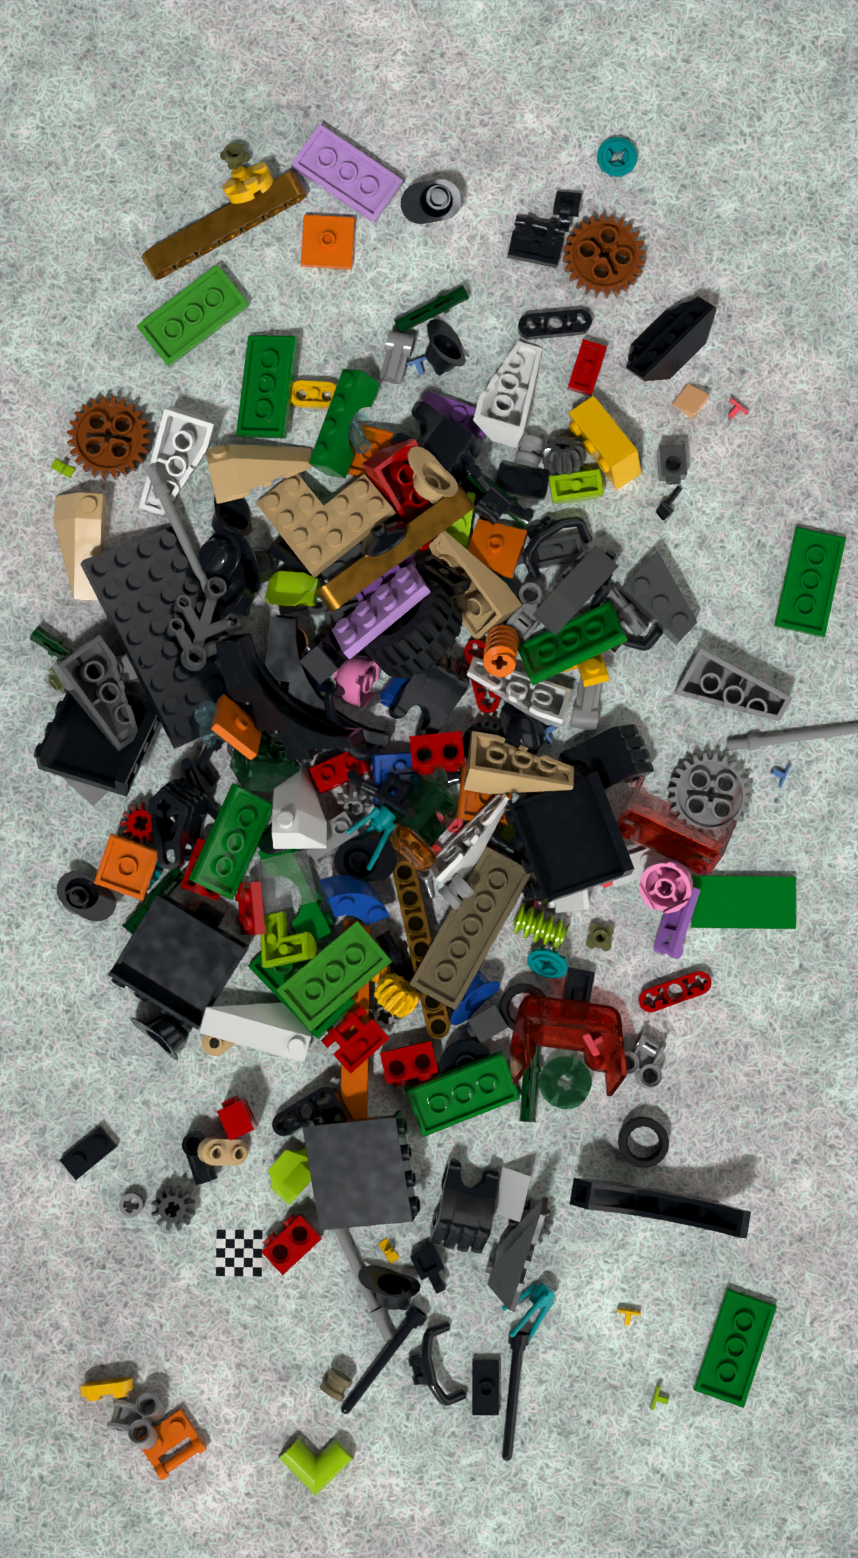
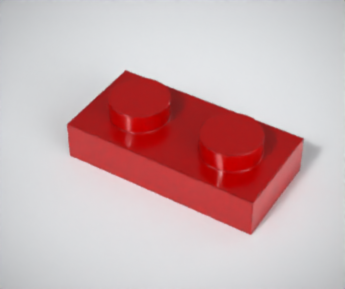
M582 339L567 390L592 397L607 346Z

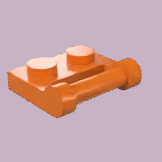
M180 1408L154 1426L158 1432L156 1444L150 1449H142L159 1478L164 1480L170 1476L169 1472L197 1453L201 1454L206 1451L207 1446L182 1408ZM148 1431L141 1435L138 1439H144L147 1436ZM187 1437L190 1438L192 1441L191 1445L165 1463L162 1462L160 1456Z

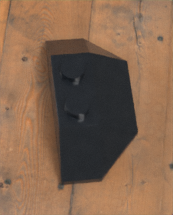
M697 296L692 298L691 301L666 309L630 345L628 362L626 364L627 370L643 381L671 379L706 344L716 313V307Z

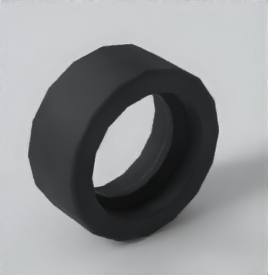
M517 984L510 987L503 994L499 1012L511 1030L518 1033H531L537 1031L545 1024L549 1016V1002L540 988L531 984ZM520 993L533 995L540 1005V1012L537 1018L528 1024L516 1022L509 1013L511 999Z
M639 1116L630 1119L623 1125L618 1135V1146L620 1153L628 1163L640 1168H649L656 1166L665 1158L669 1149V1138L666 1130L659 1122L650 1117ZM642 1126L653 1129L659 1139L656 1152L646 1158L635 1156L628 1146V1137L631 1132Z

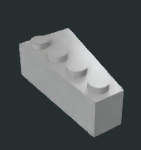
M702 648L698 649L674 693L675 695L776 721L781 720L792 700V697Z

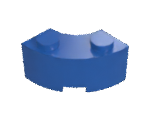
M337 875L319 880L325 899L334 917L343 915L355 916L361 919L365 926H368L390 916L377 891L367 881L362 882L352 879L349 875Z

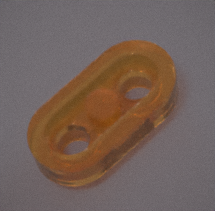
M398 826L390 835L393 848L400 852L416 870L429 871L436 863L434 852L409 828Z

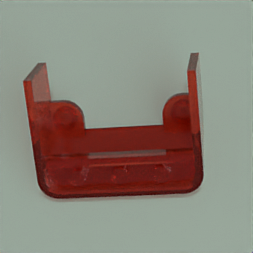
M641 775L625 800L617 819L623 839L632 840L671 860H676L698 875L711 873L723 857L737 821L732 819L719 839L715 840L635 802L646 778Z
M527 995L523 998L518 1007L509 1047L512 1084L519 1082L531 1064V1060L536 1054V1046L583 1052L584 1062L588 1068L596 1072L605 1073L606 1094L612 1097L627 1077L622 1020L618 1010L609 1005L538 995ZM589 1033L593 1040L602 1036L604 1041L596 1045L600 1055H592L582 1035Z

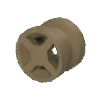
M330 1368L328 1379L322 1382L319 1388L330 1397L342 1401L345 1397L344 1391L346 1388L351 1387L353 1381L340 1371Z

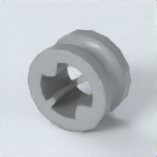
M136 1192L127 1193L120 1200V1211L127 1217L137 1216L144 1208L143 1197ZM133 1197L137 1200L135 1203H139V1208H134L130 1212L127 1210L129 1206L125 1207V1201H129Z

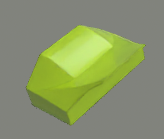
M586 463L580 467L578 472L572 471L571 475L563 473L560 476L559 473H555L553 476H549L552 504L587 501L604 495L600 469L593 470Z
M278 571L269 580L265 601L272 605L315 607L318 597L316 591L321 587L319 579L303 572Z
M306 1147L301 1150L286 1149L267 1170L271 1179L270 1188L288 1205L311 1182Z

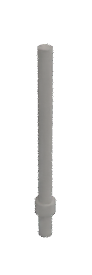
M155 465L150 466L145 471L154 487L152 489L154 496L160 500L194 574L204 591V586L209 579L206 573L202 571L199 558L168 495L170 491L166 483L162 482Z
M858 723L764 736L752 734L742 739L727 740L726 745L728 751L748 748L750 751L760 749V746L857 734Z
M345 1228L334 1229L370 1308L369 1315L373 1323L376 1322L384 1341L393 1338L394 1335L385 1318L387 1314L384 1307L379 1305L374 1292L365 1288L359 1281V1270L363 1267Z

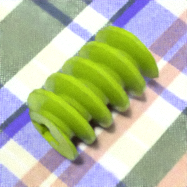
M522 902L512 925L514 926L515 935L524 930L523 938L527 939L530 934H533L534 943L543 938V947L552 942V950L556 951L561 946L570 923L565 928H563V919H559L554 924V915L551 914L544 920V911L540 910L534 915V907L531 906L525 911V903Z

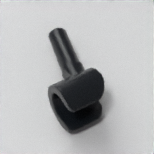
M679 486L656 509L657 515L663 521L674 512L670 505L682 491V488Z

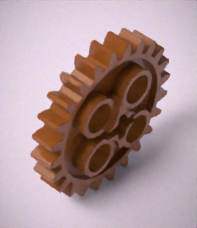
M601 214L599 221L596 222L591 216L589 225L581 221V230L574 227L572 230L573 236L567 237L566 242L569 245L564 246L563 252L568 255L563 256V262L570 264L565 266L564 271L573 272L570 275L569 281L578 280L576 288L579 289L584 285L586 287V295L591 290H594L595 298L599 296L600 292H603L605 298L608 299L609 292L612 291L617 297L619 295V288L627 292L629 288L628 283L635 285L637 280L634 276L640 277L642 274L639 268L644 267L645 261L640 258L645 257L646 251L639 249L643 247L644 241H636L639 236L638 231L631 234L632 224L626 227L622 226L623 218L615 223L613 215L610 216L608 221H605L603 214ZM609 235L614 241L612 243H605L601 237ZM591 238H594L595 241L597 242V245H596L593 241H591L590 239H591ZM583 249H588L593 253V255L590 257H584L581 255L580 251ZM600 252L604 256L608 254V260L605 257L600 258ZM618 256H624L627 258L628 262L626 264H620L616 261L615 258ZM612 269L615 270L616 272H618V274L615 275V274L612 272ZM596 270H604L607 276L599 278L594 272Z
M101 396V403L99 404L94 399H91L92 407L89 408L83 404L82 407L85 412L82 414L75 411L78 421L70 420L69 422L75 428L74 430L67 431V434L74 438L67 441L70 447H75L70 451V454L78 456L75 460L77 465L84 463L82 468L84 472H88L92 468V475L95 478L99 472H101L104 480L107 479L109 473L112 474L115 480H117L118 472L127 477L126 469L130 468L135 472L134 463H144L140 455L149 454L144 446L151 445V441L145 438L151 435L150 429H143L148 425V421L146 419L140 420L143 416L141 410L134 413L136 408L134 403L126 407L127 402L125 398H122L119 404L115 396L111 397L110 402H107L105 397ZM103 419L104 424L101 428H92L95 420ZM129 422L130 426L126 431L120 432L117 430L120 423ZM109 433H112L114 438H110L109 442H106L103 437H108ZM87 434H94V435H96V436H98V437H89V438H88V437H87ZM128 438L132 439L131 442H125L124 440H121ZM93 444H100L101 449L98 453H89V448ZM118 447H126L127 449L122 457L114 456L115 450Z

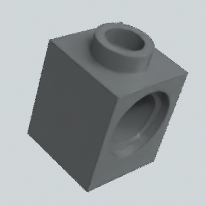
M685 444L658 447L659 482L666 481V485L680 484L681 480H685L687 476ZM669 460L675 461L678 464V470H669L665 462Z
M495 1004L467 1019L470 1025L466 1026L472 1040L478 1038L480 1043L508 1028Z

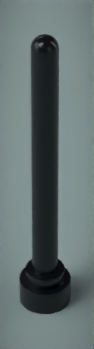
M411 1304L405 1312V1323L342 1404L341 1412L343 1414L351 1412L413 1328L417 1329L418 1326H422L428 1319V1316L418 1307Z
M511 1331L508 1333V1343L510 1344V1349H512L502 1448V1458L505 1461L512 1459L522 1353L526 1350V1346L529 1345L530 1334L524 1331H518L514 1337H510Z

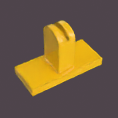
M387 1238L378 1243L391 1264L400 1258Z
M619 1307L616 1309L617 1313L625 1314L624 1326H630L631 1315L641 1316L640 1310Z

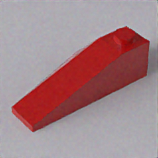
M414 438L381 449L362 463L373 485L396 512L394 514L398 521L405 522L406 525L434 505L429 500L421 497L413 485L414 471L408 461V452L413 447H419ZM437 536L419 548L420 553L427 551L430 548L429 545Z

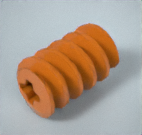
M498 625L487 634L483 664L486 671L492 676L505 677L510 675L515 669L519 637L516 630L512 627Z

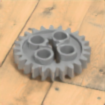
M703 753L701 761L696 756H693L692 765L684 761L683 766L685 770L679 768L675 770L679 778H670L675 787H670L667 791L673 793L674 797L667 799V802L675 803V807L670 812L678 811L679 815L675 821L683 819L685 821L683 829L691 825L693 826V835L700 829L702 837H706L708 831H711L713 837H717L718 829L725 835L728 834L727 826L733 830L737 828L735 820L739 822L744 821L740 813H748L750 811L744 804L752 802V799L746 797V794L751 792L752 788L744 787V784L750 779H741L740 775L744 772V769L734 770L736 761L728 765L727 756L718 761L717 753H714L711 760H709L707 754ZM694 774H700L704 777L705 783L703 787H696L693 784L692 777ZM721 777L729 780L730 789L728 791H723L719 788L718 780ZM712 789V794L732 796V800L713 798L709 802L708 797L688 795L687 790L705 793ZM695 799L701 803V811L699 813L690 811V800ZM717 803H722L726 806L727 813L724 817H720L715 813L714 808Z

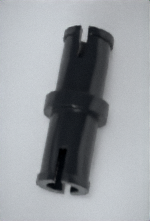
M387 930L375 937L384 953L392 961L390 964L398 976H403L405 980L414 977L415 974L403 956L405 952L403 949H399L390 933L391 931Z

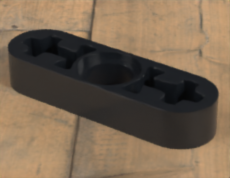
M583 309L527 314L519 320L518 333L526 340L583 335L590 330L592 317ZM565 317H569V322H575L577 317H582V321L587 322L584 323L583 328H579L578 324H570V330H566L567 322ZM556 318L560 320L562 328L558 331L550 330L547 325L550 319ZM540 320H544V332H540L541 327L533 328L532 333H528V330L523 328L528 321H531V324L536 326L540 325Z

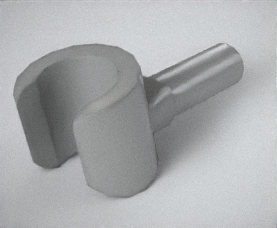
M426 861L428 869L425 871H420L418 863H416L417 876L425 884L428 899H432L435 896L431 885L430 877L432 876V870L428 864L429 861Z

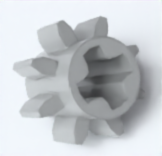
M353 784L343 786V793H337V803L340 804V811H345L348 815H358L364 813V806L370 805V796Z
M377 1002L379 1007L377 1011L370 1009L369 1012L375 1014L374 1020L381 1028L387 1027V1030L391 1032L390 1024L392 1022L399 1024L400 1021L395 1019L394 1015L389 1017V1023L387 1024L383 1020L378 1021L377 1017L380 1015V1010L384 1009V1007Z

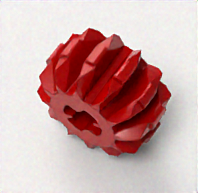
M140 803V810H138L135 804H131L130 807L133 813L123 812V815L129 818L128 821H120L121 826H128L122 832L123 836L132 834L130 840L136 841L139 837V843L145 845V838H147L150 844H154L151 814H148L146 803ZM140 818L148 819V823L145 824L147 829H137V825L140 824Z

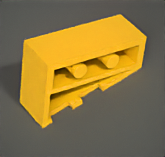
M594 396L568 412L570 419L568 426L575 437L579 436L586 451L594 457L616 490L642 474L638 450Z

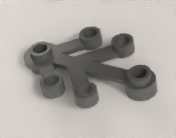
M220 577L210 578L204 586V592L207 597L200 620L191 606V599L187 595L178 596L174 602L175 609L184 614L195 635L193 643L184 631L185 625L180 618H172L167 624V630L178 639L183 649L180 657L181 662L190 671L202 669L206 664L207 658L217 654L215 644L203 648L206 638L224 630L233 631L240 624L239 617L230 613L224 619L210 625L217 599H220L227 590L226 582ZM210 587L216 588L218 593H213ZM179 600L185 601L187 607H182L179 604ZM227 619H232L235 625H230ZM172 623L178 624L180 629L175 630L172 627ZM190 655L195 656L196 659H197V662H192V661L189 659V656H190Z

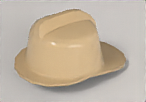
M417 446L409 450L408 461L414 471L413 485L421 497L435 504L443 497H451L457 493L458 484L456 480L429 451Z

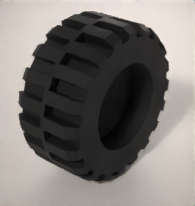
M423 579L431 592L363 648L368 656L388 676L403 679L425 672V669L433 667L437 664L436 661L447 654V650L453 647L456 642L455 638L461 632L460 626H462L463 619L460 607L434 580Z

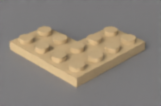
M299 474L286 478L256 502L257 506L314 578L367 537L375 525L384 523L396 514L365 474L324 506Z

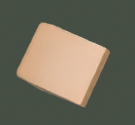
M687 384L672 405L693 420L710 395Z

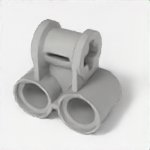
M526 583L521 587L518 600L522 607L506 623L507 626H512L523 635L522 639L525 641L541 623L533 616L543 603L541 602L542 590L535 583ZM531 590L536 593L537 599L533 602H528L523 598V593Z
M642 1030L632 1048V1052L623 1051L617 1053L613 1057L612 1067L620 1075L635 1073L637 1084L643 1088L656 1087L662 1080V1072L655 1064L661 1057L667 1043L657 1041L648 1036L647 1031ZM623 1056H628L632 1062L631 1068L627 1071L620 1067L619 1062ZM647 1068L651 1069L654 1073V1080L650 1084L646 1083L643 1079V1072Z
M150 1392L141 1394L135 1404L125 1400L114 1399L113 1405L115 1407L111 1422L107 1423V1427L115 1431L128 1433L129 1439L141 1449L152 1448L158 1440V1432L151 1424L163 1418L165 1414L164 1403ZM155 1402L154 1410L146 1413L147 1405ZM143 1429H148L147 1436L139 1440V1433Z

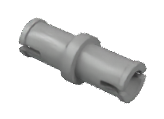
M618 587L610 590L605 599L611 602L613 608L618 613V619L626 623L635 637L642 634L649 626L637 614L634 604H629L618 590Z

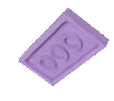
M321 124L318 125L291 163V168L373 224L376 223L403 185L401 178Z
M412 563L400 569L394 578L378 587L369 599L359 603L351 614L346 618L340 619L335 627L331 629L343 653L349 659L431 592Z

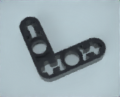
M326 1086L317 1089L278 1113L272 1121V1127L277 1135L289 1136L303 1129L302 1127L311 1119L322 1117L324 1122L334 1121L335 1116L338 1114L342 1115L345 1120L353 1119L340 1092L332 1086ZM325 1094H331L332 1098L329 1099V1103L321 1105L316 1103L326 1097ZM304 1104H308L312 1109L311 1117L308 1119L304 1118L301 1114V1108ZM293 1117L297 1120L289 1123L287 1128L283 1129L281 1126L284 1120L292 1119Z

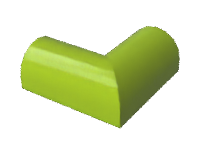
M280 911L264 915L265 934L260 935L262 967L271 968L313 959L316 956L317 946L312 934L302 932L288 935L287 913Z
M299 1437L279 1455L280 1460L314 1496L354 1459L352 1454L336 1438L317 1456Z

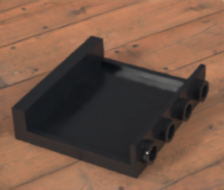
M66 689L63 701L60 700L56 706L53 721L49 722L46 726L45 737L42 743H38L36 746L34 758H36L38 769L127 797L161 724L150 701L126 694L138 731L130 744L117 751Z
M597 771L587 774L586 779L574 782L572 790L547 791L514 803L511 800L507 801L506 810L503 811L508 825H513L516 833L512 835L517 850L521 849L524 859H521L524 871L526 874H531L534 882L531 884L535 899L540 898L542 905L632 875L635 868Z
M160 891L108 975L112 977L111 981L122 988L127 986L135 991L134 995L145 1002L149 1000L156 1004V1008L163 1014L168 1016L172 1014L179 1018V1023L188 1029L194 1027L198 1030L205 1007L213 1006L248 951L249 945Z
M397 1110L394 1115L322 1123H320V1119L308 1120L302 1128L320 1230L413 1222L418 1212H420V1199L418 1196H415L414 1192L416 1175L415 1171L411 1170L409 1160L412 1159V1150L410 1144L406 1143L405 1134H407L408 1126L406 1119L402 1118L401 1110Z

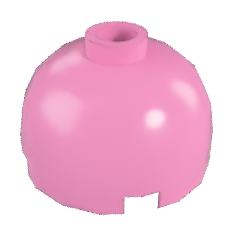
M356 655L351 659H346L333 675L336 687L342 686L345 690V694L341 698L346 703L355 707L365 708L370 703L374 693H369L372 688L374 679L379 681L381 668L369 656Z
M663 859L654 862L646 868L641 877L639 891L642 900L649 908L669 914L679 911L687 904L693 891V879L691 873L683 864L676 860Z

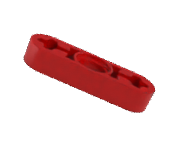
M471 640L466 644L464 656L468 667H470L474 655H469L468 653L472 651L473 645H477L478 649H483L479 657L480 659L484 658V642ZM470 678L478 709L485 714L494 713L500 704L499 696L488 690L490 699L494 698L495 702L492 703V708L487 709L486 705H481V701L484 700L483 691L477 692V689H485L486 687Z
M695 971L650 987L639 994L638 1005L643 1011L652 1013L703 995L711 988V978L703 971ZM697 975L700 979L705 978L706 983L702 985L703 989L699 990L698 987L690 988L689 990L692 994L687 996V989L682 980L687 979V984L696 981L695 976ZM672 984H677L681 987L682 994L678 999H671L667 994V989ZM662 988V994L667 1003L662 1004V999L654 1002L653 1008L643 1004L646 994L650 993L651 996L660 995L657 990Z

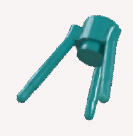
M382 805L379 808L374 807L368 815L346 831L349 835L369 820H371L369 822L370 826L357 840H365L374 829L379 833L385 830L367 866L369 871L373 868L390 833L396 827L393 823L396 817Z
M542 1282L537 1286L532 1283L527 1290L521 1293L518 1302L532 1294L529 1300L533 1305L510 1332V1337H514L539 1308L541 1312L529 1332L530 1342L546 1313L554 1304L553 1300L556 1295ZM505 1305L502 1307L504 1311L508 1309Z

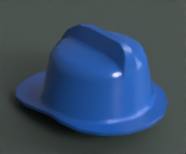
M478 971L457 1011L454 1010L450 1019L451 1024L459 1025L469 1019L485 1001L490 999L499 990V981L490 982L481 971Z

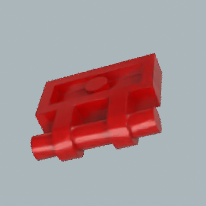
M261 881L241 882L235 894V901H238L239 908L237 925H240L241 935L265 934Z
M361 1005L353 1011H348L345 1014L346 1018L336 1027L332 1026L327 1030L328 1034L321 1039L327 1048L335 1041L340 1048L333 1055L350 1074L390 1039L373 1018L366 1025L360 1021V1018L367 1013ZM354 1025L358 1032L346 1041L342 1035Z

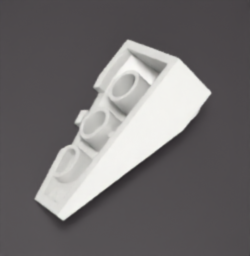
M506 793L497 794L428 862L435 878L440 883L448 886L457 873L467 882L503 811L507 807V801L510 799Z

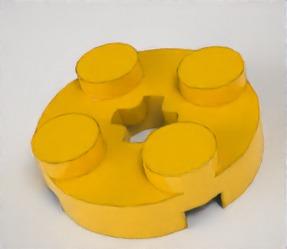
M260 162L246 169L244 166H239L231 171L232 177L222 185V189L231 203H244L255 198L253 193L261 190L263 194L273 183V177L265 162Z

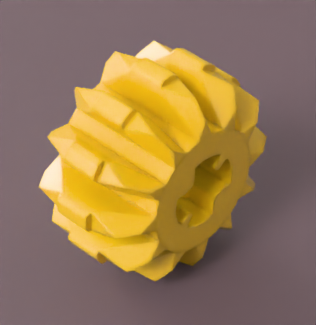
M395 973L387 974L377 983L378 985L374 993L378 999L377 1002L384 1007V1010H388L391 1015H396L399 1018L407 1017L419 1003L418 999L420 996L416 992V988L410 986V981H406L401 975L398 976Z

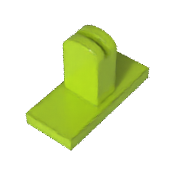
M57 459L53 461L50 467L69 478L72 477L76 470Z
M657 1384L649 1405L651 1410H654L656 1401L668 1404L667 1401H669V1398L659 1395L661 1387Z

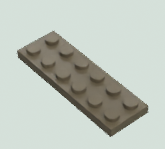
M486 846L467 880V883L475 893L470 898L463 899L462 905L456 910L452 907L409 985L457 1011L531 874H526L522 865Z

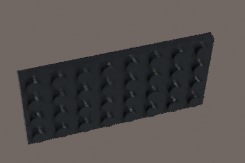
M173 527L165 528L82 560L80 565L173 748L176 749L214 732L211 730L217 700L223 694L228 697L218 653L208 657L202 669L190 671L181 662L180 657L183 649L178 639L167 630V624L172 618H180L185 625L184 631L193 643L195 635L184 614L175 609L174 602L178 596L187 595L191 599V606L200 620L207 597L194 574ZM179 600V604L182 607H187L185 601ZM214 609L210 625L221 620L216 609ZM172 623V627L175 630L180 629L178 624ZM227 630L206 638L203 648L215 644L223 636H228ZM190 655V656H189V659H190L192 662H197V659H196L195 656H193V655ZM235 702L248 714H254L252 704L241 705V702Z

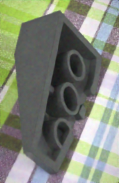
M98 635L52 665L51 668L117 751H120L134 740L138 728L131 706L128 704L124 691L125 686L118 672L115 655L103 638Z
M543 1197L498 1246L494 1258L489 1257L485 1273L489 1274L487 1285L509 1311L515 1312L522 1293L527 1269L529 1270L534 1246L537 1245L546 1216L548 1198Z

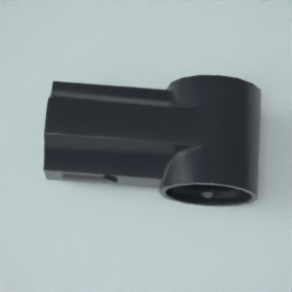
M201 1131L188 1133L182 1141V1149L187 1156L195 1184L200 1185L217 1179L218 1175L215 1166L201 1161L198 1157V1150H192L188 1145L190 1137H197L202 1141L207 1138L206 1135Z

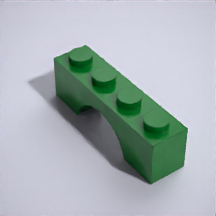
M342 370L308 463L327 476L347 477L354 457L348 439L351 420L360 409L372 407L380 383L362 370Z
M288 849L276 854H265L261 850L258 851L259 857L269 876L286 877L293 881L300 891L302 898L301 909L298 916L292 922L296 933L308 932L312 934L315 941L331 934L330 928L334 926V923L329 913L323 914L319 906L323 901L316 888L312 890L308 883V880L312 878L306 866L300 867L296 857L300 856L298 849Z

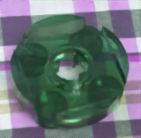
M559 1056L551 1059L542 1068L539 1077V1089L544 1099L552 1106L561 1109H572L581 1105L588 1096L592 1086V1079L588 1068L578 1059L569 1056ZM562 1075L572 1078L573 1083L572 1085L569 1084L571 1087L568 1090H565L563 1086H558V1080L561 1081L560 1077Z

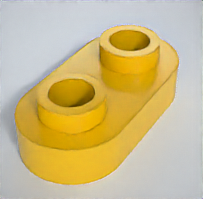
M296 381L293 383L291 404L297 408L328 409L336 385L324 381ZM299 392L306 393V397L304 399H298L297 394ZM329 393L332 397L326 401L322 399L323 394Z
M132 1377L91 1381L79 1385L81 1397H86L87 1401L103 1399L102 1395L113 1394V1398L126 1397L129 1395V1391L134 1389Z

